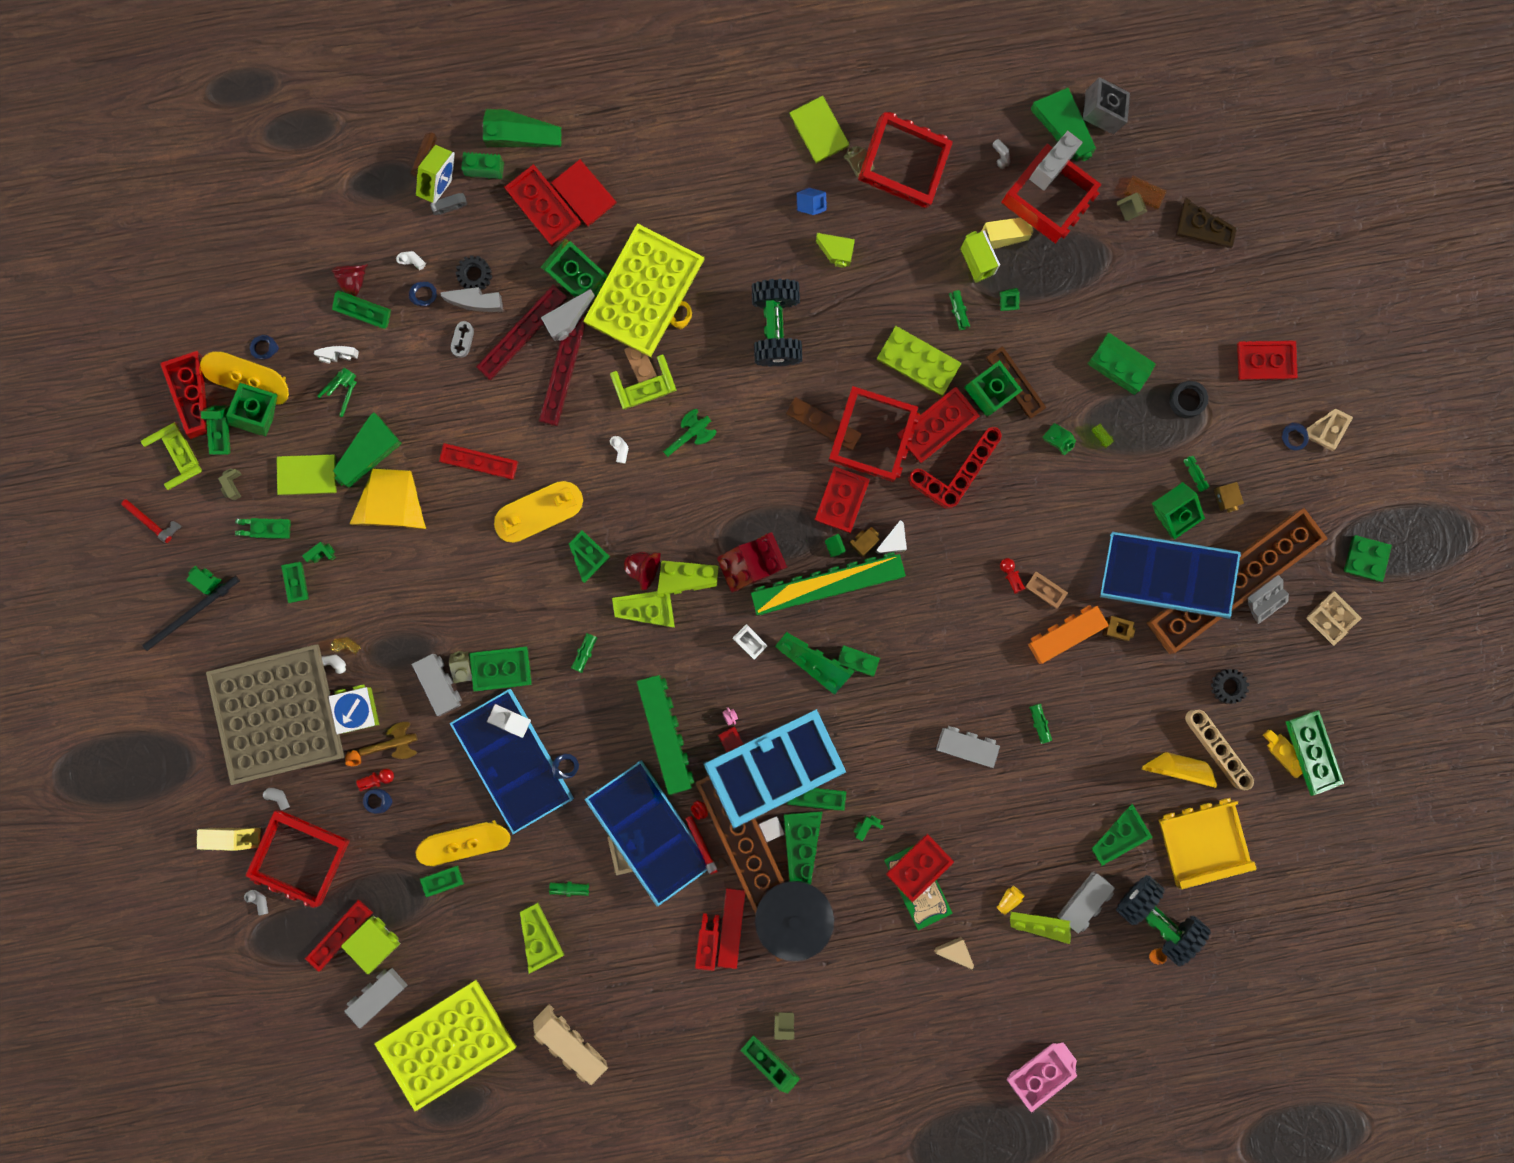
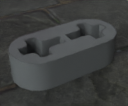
M458 193L439 199L435 204L431 203L430 207L433 215H441L466 206L467 201L463 193Z

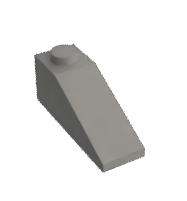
M591 289L541 317L554 341L564 340L573 331L595 298Z

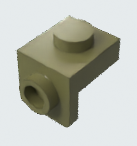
M854 146L843 157L849 161L858 178L867 152L862 147ZM872 164V167H871V170H870V171H872L873 169H875V167H874L873 164Z
M228 469L222 473L223 476L218 478L222 485L221 491L226 498L236 500L241 495L232 480L242 474L239 470Z
M457 651L450 654L449 666L454 683L472 680L469 651Z

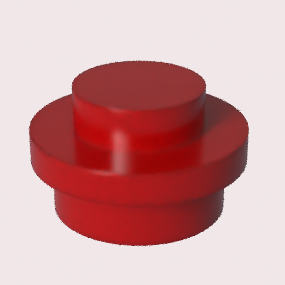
M698 800L695 801L693 806H691L692 814L697 819H705L708 816L706 804Z

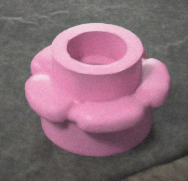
M727 707V710L722 712L728 726L731 724L736 725L737 714L734 709L730 710Z

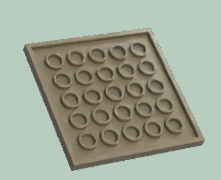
M312 645L206 672L231 785L344 758L340 736L336 733L328 697L330 696L319 645Z

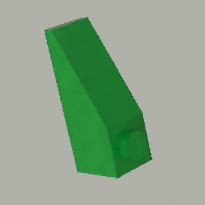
M752 1036L741 1049L742 1053L779 1091L789 1093L801 1079L755 1036Z

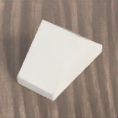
M901 520L875 551L877 554L907 550L904 523Z
M747 624L733 637V640L753 659L767 647Z

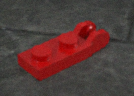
M703 913L702 926L699 930L695 969L714 971L719 936V915L714 917L713 930L706 929L708 916Z

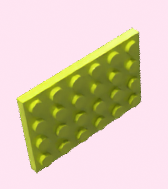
M637 223L583 322L651 357L699 271L704 257Z
M477 980L375 1043L414 1111L422 1108L517 1047Z

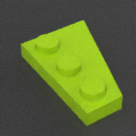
M1011 912L1010 923L1012 928L1070 944V921Z

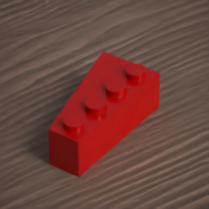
M198 351L160 363L183 428L190 439L207 434L206 419H201V411L207 408L204 374L200 367L202 356Z

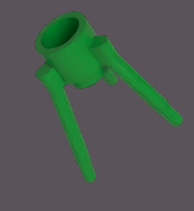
M343 368L341 372L339 371L336 377L317 395L320 398L327 392V396H330L339 384L344 387L349 385L339 415L341 418L346 410L352 390L357 383L354 381L356 375L346 368Z

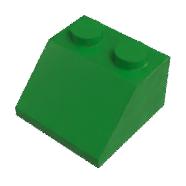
M1000 360L964 387L986 417L1023 391Z
M240 383L226 414L229 426L266 437L273 421L277 394Z
M1184 482L1152 503L1156 516L1174 540L1205 519L1197 493Z

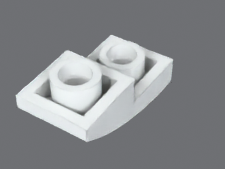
M346 346L325 347L314 352L319 361L328 364L331 361L337 362L338 356L341 359L351 360V358L357 359L359 354L357 349Z

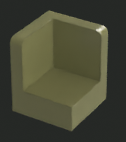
M1138 192L1116 202L1121 208L1126 221L1147 212L1143 199Z
M775 1012L774 1039L794 1040L793 1012Z

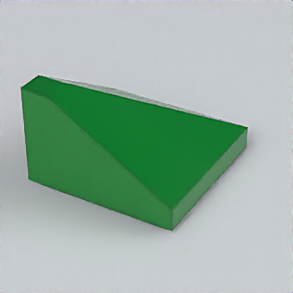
M1018 288L1000 292V311L1019 310Z

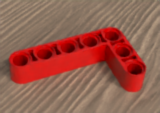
M990 427L983 433L948 486L922 469H915L911 472L908 478L909 484L943 508H954L1001 440V431L996 427ZM994 433L996 441H990L987 438V434ZM978 448L985 450V457L977 455ZM967 464H973L975 466L974 473H970L967 471ZM920 474L923 481L916 483L913 480V475ZM956 480H963L965 487L962 489L958 488L955 484ZM929 485H936L938 487V493H931L929 491ZM946 495H951L954 498L953 504L945 502Z

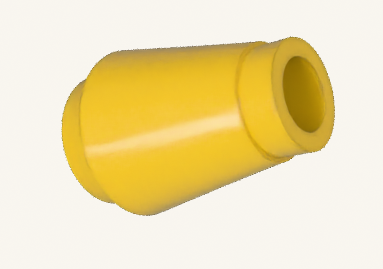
M1012 886L1007 889L997 909L1006 915L1023 902L1022 899L1025 895L1018 888Z

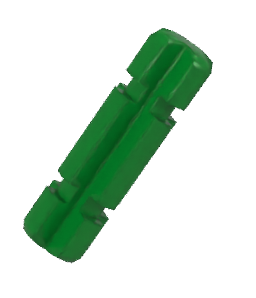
M1192 455L1185 458L1184 463L1186 467H1189L1188 471L1194 482H1197L1198 490L1202 492L1209 488L1207 480H1204L1205 476L1199 465H1196L1195 462L1197 461Z

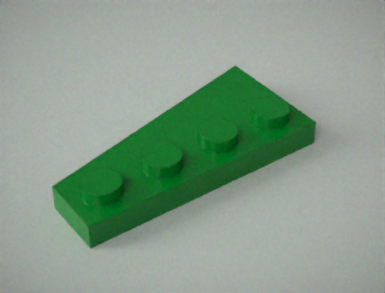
M788 632L775 645L777 649L834 695L855 672L851 668H848V670L840 666V662L835 659L831 661L824 657L823 652L808 648L807 643Z
M823 811L784 814L789 881H803L811 884Z

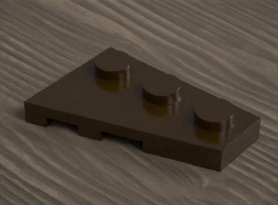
M1185 198L1176 236L1232 248L1237 228L1221 218L1211 215L1203 207H1198L1190 199Z

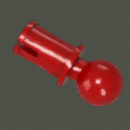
M1010 558L1003 559L1000 563V568L1008 574L1005 579L1009 580L1014 594L1025 590L1026 588L1018 575L1019 571H1014L1015 562Z
M387 768L381 770L379 775L373 772L368 777L356 780L359 791L361 792L374 786L380 787V782L385 784L392 782L394 773L391 769Z

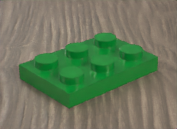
M528 647L470 653L474 692L532 685Z

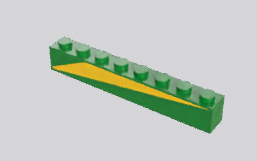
M891 552L884 554V558L879 560L876 557L865 559L863 564L858 565V562L846 564L847 568L839 569V566L828 569L829 573L821 574L820 571L809 574L810 578L802 579V576L792 578L791 582L787 584L780 581L773 583L771 588L765 589V586L754 588L751 596L756 616L904 578L906 575L901 556Z

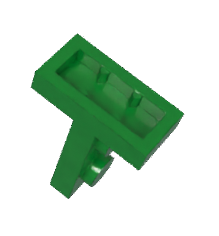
M212 405L201 411V419H206L209 454H230L229 427L226 418L230 405Z

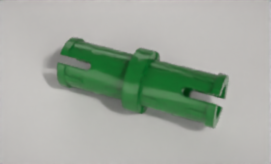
M957 290L953 291V294L949 293L948 295L953 307L952 314L956 317L958 330H965L966 327L970 328L966 314L967 307L963 304L961 291Z
M586 633L580 649H577L578 654L571 669L583 673L588 658L592 656L591 651L597 637Z
M1041 703L1030 706L1029 708L1034 720L1033 726L1038 732L1040 743L1052 741L1047 725L1049 722L1048 719H1045Z
M570 881L567 883L550 882L549 895H567V897H571V895L589 896V884H572Z

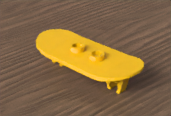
M224 352L208 353L201 360L200 367L202 373L213 383L236 391L239 384L243 383L277 394L276 405L283 404L288 399L289 393L285 382L286 377L283 376L282 378L280 374L270 368Z
M561 481L516 500L498 511L494 522L496 533L504 541L514 543L570 519L578 514L582 507V493L571 482Z
M495 820L492 821L493 823H480L435 834L420 843L416 850V858L421 864L436 866L501 850L508 846L511 840L510 834L502 826L497 825Z

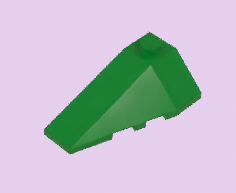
M486 109L483 119V141L486 147H561V127L506 109Z

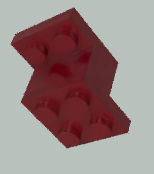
M772 532L754 541L739 545L717 557L731 593L764 580L787 568Z

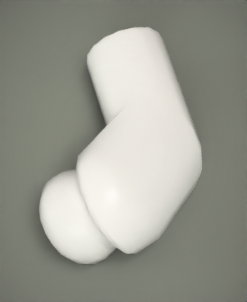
M413 251L401 252L396 257L399 264H414L419 270L423 269L426 265Z
M613 436L610 439V444L618 452L616 462L625 464L628 445L621 437Z
M322 656L324 666L331 665L338 674L346 671L345 661L339 656Z

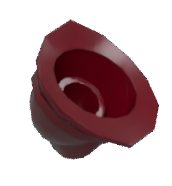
M368 264L337 266L332 268L331 271L339 287L344 292L357 296L363 285L364 274H366L365 269Z
M638 552L627 556L625 559V572L640 583L641 590H647L651 586L658 570L661 553L654 552L649 554Z

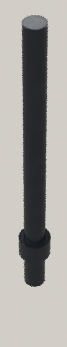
M235 575L226 583L218 585L214 592L143 644V648L146 651L150 650L217 598L229 593V589L239 583L240 579Z

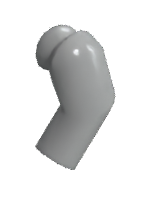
M998 139L994 141L992 146L1000 154L1001 158L997 160V165L1003 169L1010 164L1009 149Z
M267 788L263 792V798L265 800L277 801L281 811L290 807L282 790Z

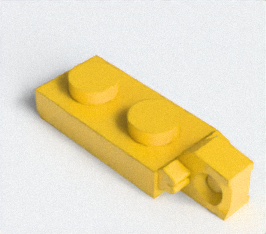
M1267 730L1263 736L1269 742L1267 745L1268 750L1294 778H1298L1302 774V770L1294 746L1281 734L1277 736L1272 730Z

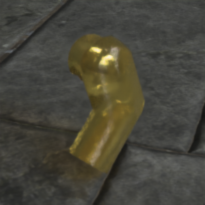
M348 637L333 640L331 650L338 653L341 649L347 648L356 654L361 646Z

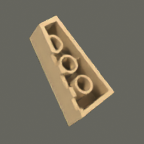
M549 1004L533 1020L535 1039L542 1045L545 1043L549 1047L550 1053L555 1057L559 1056L569 1070H575L577 1072L576 1075L582 1082L585 1083L587 1081L592 1085L608 1069L606 1060L589 1043L584 1045V1040L576 1030L571 1032L569 1025L566 1023L567 1021L562 1016L557 1018L553 1013L554 1008Z

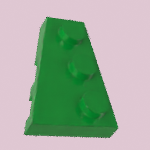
M1131 804L1091 850L1100 865L1103 866L1153 837L1134 805Z

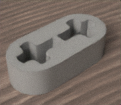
M462 321L455 328L451 352L458 358H463L469 353L474 335V329L470 323ZM467 326L469 333L466 332L464 338H462L463 333L460 329H464ZM462 341V347L464 348V351H460V353H458V351L455 348L459 347Z

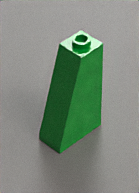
M1069 88L1033 103L1031 107L1032 112L1057 141L1067 131L1082 141V144L1072 157L1075 162L1079 160L1086 161L1092 157L1096 147Z
M375 412L369 416L333 470L337 475L334 478L341 486L345 485L350 488L402 444Z

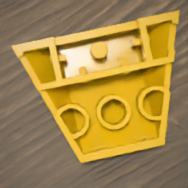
M372 469L350 525L426 529L412 472Z
M1165 752L1142 767V770L1217 788L1212 769L1205 761Z

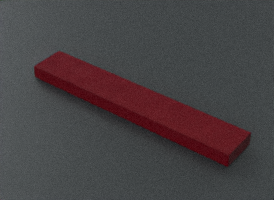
M553 284L476 368L491 381L544 325L541 317L560 307L568 297Z
M582 316L573 331L568 334L569 336L560 341L539 422L558 427L586 324L583 320L586 316Z

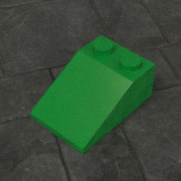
M567 239L563 240L540 267L575 298L590 289L596 298L608 277L607 274Z

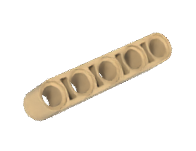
M1202 710L1188 711L1185 716L1187 724L1230 783L1240 790L1251 789L1254 784L1252 775L1208 715ZM1195 713L1200 716V721L1197 724L1193 721ZM1206 729H1209L1212 734L1209 739H1206L1204 736ZM1218 745L1223 747V752L1220 755L1216 752ZM1232 760L1234 768L1230 771L1227 765ZM1242 776L1246 779L1244 786H1241L1239 783V779Z

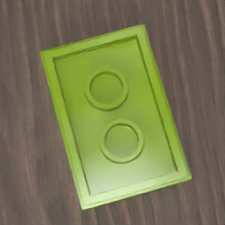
M823 96L790 112V117L815 163L849 147L844 133Z
M336 455L277 457V494L337 493L336 480L334 478L336 474L333 472L336 467Z

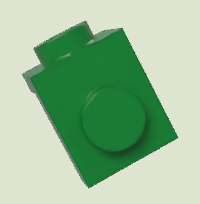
M1053 423L1043 436L1044 441L1059 449L1064 456L1073 449L1076 442L1071 432L1056 423Z
M873 815L870 818L865 816L862 823L858 822L854 829L855 837L863 841L871 825L883 829L884 826L880 824L882 820Z

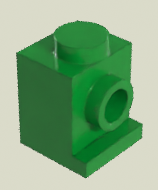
M194 566L189 571V577L186 579L207 595H210L222 581L219 577H214V574L208 569H200L197 566Z

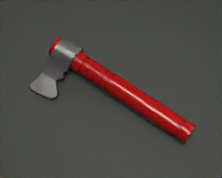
M127 499L121 503L123 507L152 530L163 543H168L172 539V535L181 528L180 524L172 521L170 528L162 530Z
M693 817L686 818L689 829L702 853L708 873L712 875L721 868H727L723 858H720L719 862H713Z

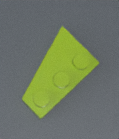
M661 560L657 598L664 597L665 594H679L685 590L693 589L695 591L717 586L719 566Z
M658 591L612 598L616 618L675 628L670 594L657 598Z
M539 903L521 911L520 917L525 940L528 972L530 974L564 956V953Z

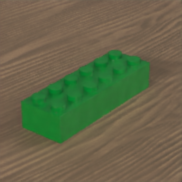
M657 675L637 681L668 795L691 789L695 780L692 771L688 772L687 765L690 764L687 752L683 753L681 748L684 745L682 735L678 734L676 730L679 724L676 715L672 716L671 708H674L672 699L666 695L665 690L668 689L666 678Z

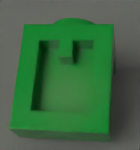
M319 542L302 555L305 561L309 563L320 561L324 557L322 555L324 553L330 560L336 558L333 554L335 550L329 543L325 544L323 542Z

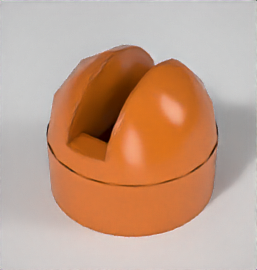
M355 750L347 752L345 764L351 767L360 765L361 756L359 752Z
M1162 948L1152 950L1149 955L1150 961L1157 965L1164 964L1167 960V956L1162 952Z

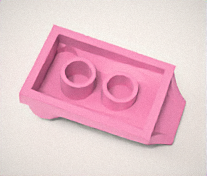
M1052 1043L1021 1068L1012 1071L1007 1081L1032 1113L1077 1077V1060L1064 1043Z

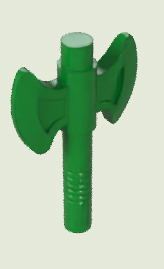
M693 409L687 413L681 422V428H690L672 445L663 451L664 454L669 457L696 435V445L710 441L717 433L716 430L705 429L711 422V419L705 416L698 421V409Z

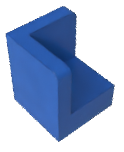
M812 188L797 192V210L811 215L826 211V192Z

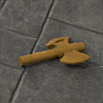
M400 722L387 731L388 735L394 736L393 739L361 748L359 753L361 756L394 747L397 750L392 753V757L408 759L417 754V751L410 749L408 744L418 741L416 733L406 735L410 723Z

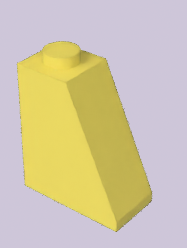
M1022 218L987 222L982 231H985L992 248L996 249L1029 240L1032 235L1031 233H1033V227Z
M261 828L197 829V849L234 851L258 848Z

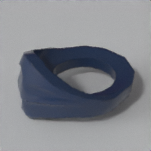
M417 282L409 291V300L419 306H428L437 297L436 288L429 282ZM422 287H428L433 294L431 299L422 301L416 298L415 293Z
M260 335L254 338L250 345L251 354L261 360L271 358L279 349L274 339L268 335ZM260 341L269 343V351L264 355L257 354L255 349Z
M1289 423L1282 432V440L1289 449L1301 450L1308 444V432L1304 426L1298 423ZM1297 430L1302 433L1304 442L1299 446L1291 445L1288 440L1289 432Z
M563 754L556 757L552 764L553 777L558 779L572 778L579 769L577 759L571 754ZM564 759H568L574 764V769L570 773L563 774L558 769L559 763Z
M378 788L369 790L363 798L364 807L373 814L387 811L393 803L390 795ZM371 794H376L381 798L382 803L380 807L374 809L369 806L368 798Z

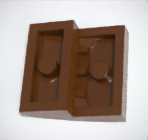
M434 133L424 135L411 170V175L417 176L419 165L435 146L437 139Z

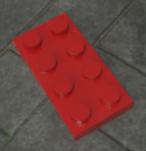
M534 164L504 187L551 247L581 225L580 220Z
M955 387L919 416L917 424L913 423L911 430L914 431L912 441L907 442L906 447L921 464L979 418L980 415L958 388ZM905 428L896 434L900 440H902Z

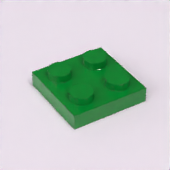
M1353 535L1344 573L1383 582L1392 545Z

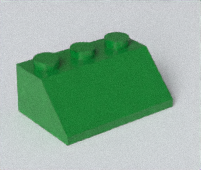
M1108 332L1087 364L1135 395L1141 390L1151 375L1156 363Z

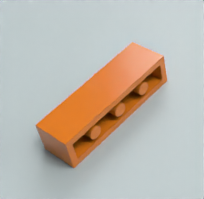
M1088 605L1080 610V615L1075 617L1073 614L1064 619V624L1060 626L1055 624L1047 629L1048 633L1043 636L1039 633L1030 638L1032 642L1028 646L1038 663L1043 664L1108 627L1109 625L1098 606L1091 607V605Z

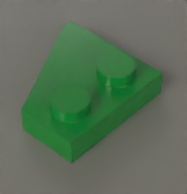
M583 530L569 543L576 566L584 583L610 558Z

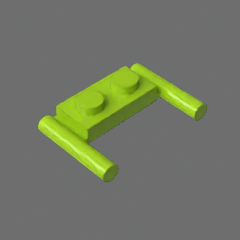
M664 355L657 356L663 375L623 389L618 372L610 373L623 410L676 391Z
M176 422L141 440L142 445L146 447L162 438L181 475L164 483L167 490L202 472L195 455Z

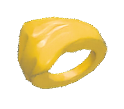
M682 301L679 305L687 309L685 319L683 321H676L673 316L670 322L671 325L678 329H683L692 318L691 307L685 301Z

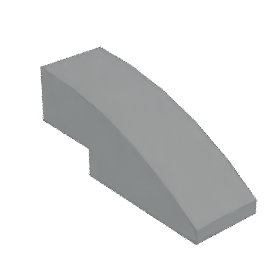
M479 287L441 292V297L444 301L464 309L478 312H503L502 299L499 292L482 294Z

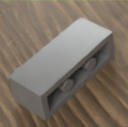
M1067 131L1037 166L1029 180L1042 190H1045L1073 157L1082 141Z
M431 654L412 664L437 716H442L461 706L460 701L462 699L458 691L453 690L451 686L453 680L449 673H445L443 669L445 664L440 656L437 657L436 654Z
M948 726L947 729L942 728L936 747L937 751L994 768L1000 748L999 745H996V740L985 737L983 741L977 739L978 735L971 732H966V735L958 733L959 729Z
M1093 871L1057 917L1070 921V928L1079 934L1080 931L1083 932L1089 926L1088 921L1092 916L1095 917L1102 909L1100 906L1104 901L1107 902L1114 894L1112 891L1115 888Z
M393 968L388 972L384 969L376 977L378 981L375 984L369 983L361 990L364 993L359 998L355 996L347 1003L349 1007L344 1012L359 1029L407 986Z

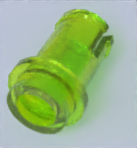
M1101 423L1091 430L1102 443L1101 446L1107 448L1114 442L1113 436L1108 434Z

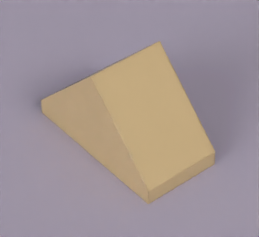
M961 937L940 945L934 950L936 954L970 969L974 967L965 942Z

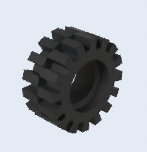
M470 255V258L464 257L465 260H460V265L456 267L457 280L465 289L479 287V289L483 288L485 290L487 288L486 285H489L491 283L490 279H492V271L488 263L481 259L480 256L474 257V255ZM477 267L481 270V276L478 280L472 281L467 278V272L470 268Z
M1226 669L1215 674L1216 677H1213V683H1211V687H1213L1211 691L1215 694L1214 697L1216 699H1219L1222 703L1235 704L1241 702V699L1246 698L1245 694L1249 692V689H1247L1249 683L1246 682L1248 679L1243 676L1242 672H1238L1236 669ZM1227 679H1232L1236 682L1237 689L1232 694L1226 693L1223 689V684Z

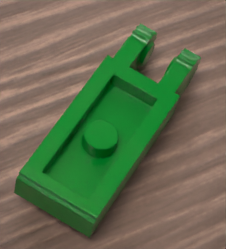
M251 518V520L236 519L235 521L238 525H250V531L238 530L235 531V536L290 539L291 520Z

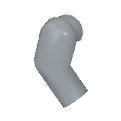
M250 890L245 893V901L257 905L258 915L268 914L266 897L256 890Z

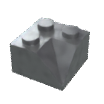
M1099 77L1086 89L1083 120L1114 135L1128 122L1130 93Z

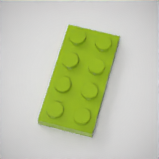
M895 326L877 357L878 361L942 397L961 365V362Z

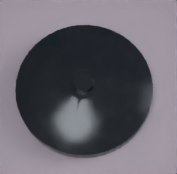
M786 881L772 887L762 897L756 910L755 925L761 943L771 954L787 961H802L817 955L827 945L834 928V915L828 899L818 888L803 881Z

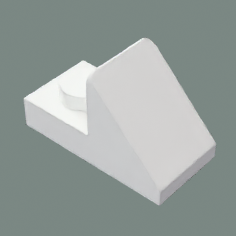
M495 704L487 722L523 738L531 720Z

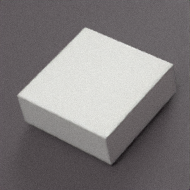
M777 816L759 823L767 842L784 835Z

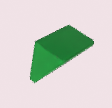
M836 534L825 540L831 558L845 553L846 550L840 535Z

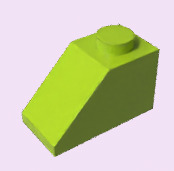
M817 233L816 242L829 261L840 268L850 266L855 239Z

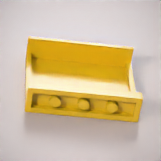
M1225 798L1219 800L1220 804L1212 805V803L1200 805L1201 809L1187 808L1182 810V814L1168 813L1163 815V819L1158 820L1177 888L1185 889L1257 870L1255 862L1250 860L1236 805L1238 801Z

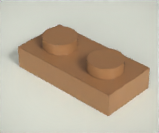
M632 347L624 349L639 383L657 377L647 355Z
M1034 572L1025 586L1027 590L1055 609H1058L1068 592L1038 572Z

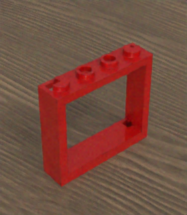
M884 112L878 119L857 180L926 209L933 202L953 141L943 134L937 135L932 133L927 127L916 126L911 120H902L892 112ZM886 124L942 148L927 194L870 171Z
M1046 144L1007 192L1001 203L1056 244L1061 237L1064 239L1070 232L1068 227L1070 225L1074 227L1080 219L1079 213L1084 214L1090 206L1088 204L1089 200L1093 202L1099 195L1097 190L1101 183L1069 160L1060 172L1085 190L1087 194L1061 227L1017 195L1029 181L1037 166L1053 149L1049 144Z
M852 386L828 461L894 482L896 478H900L903 468L900 467L901 460H906L909 449L905 448L907 442H911L914 431L911 429L913 423L917 424L920 413H917L918 407ZM857 395L910 412L891 472L838 456Z
M276 810L262 837L246 877L251 878L250 880L254 884L261 885L262 883L267 885L270 891L285 893L286 897L291 900L299 899L304 901L303 904L305 906L318 907L324 901L350 840L284 811ZM280 822L339 847L317 896L259 871Z

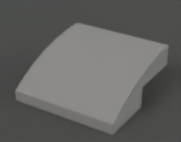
M1279 575L1248 597L1251 613L1258 624L1289 602V594L1283 589V579Z

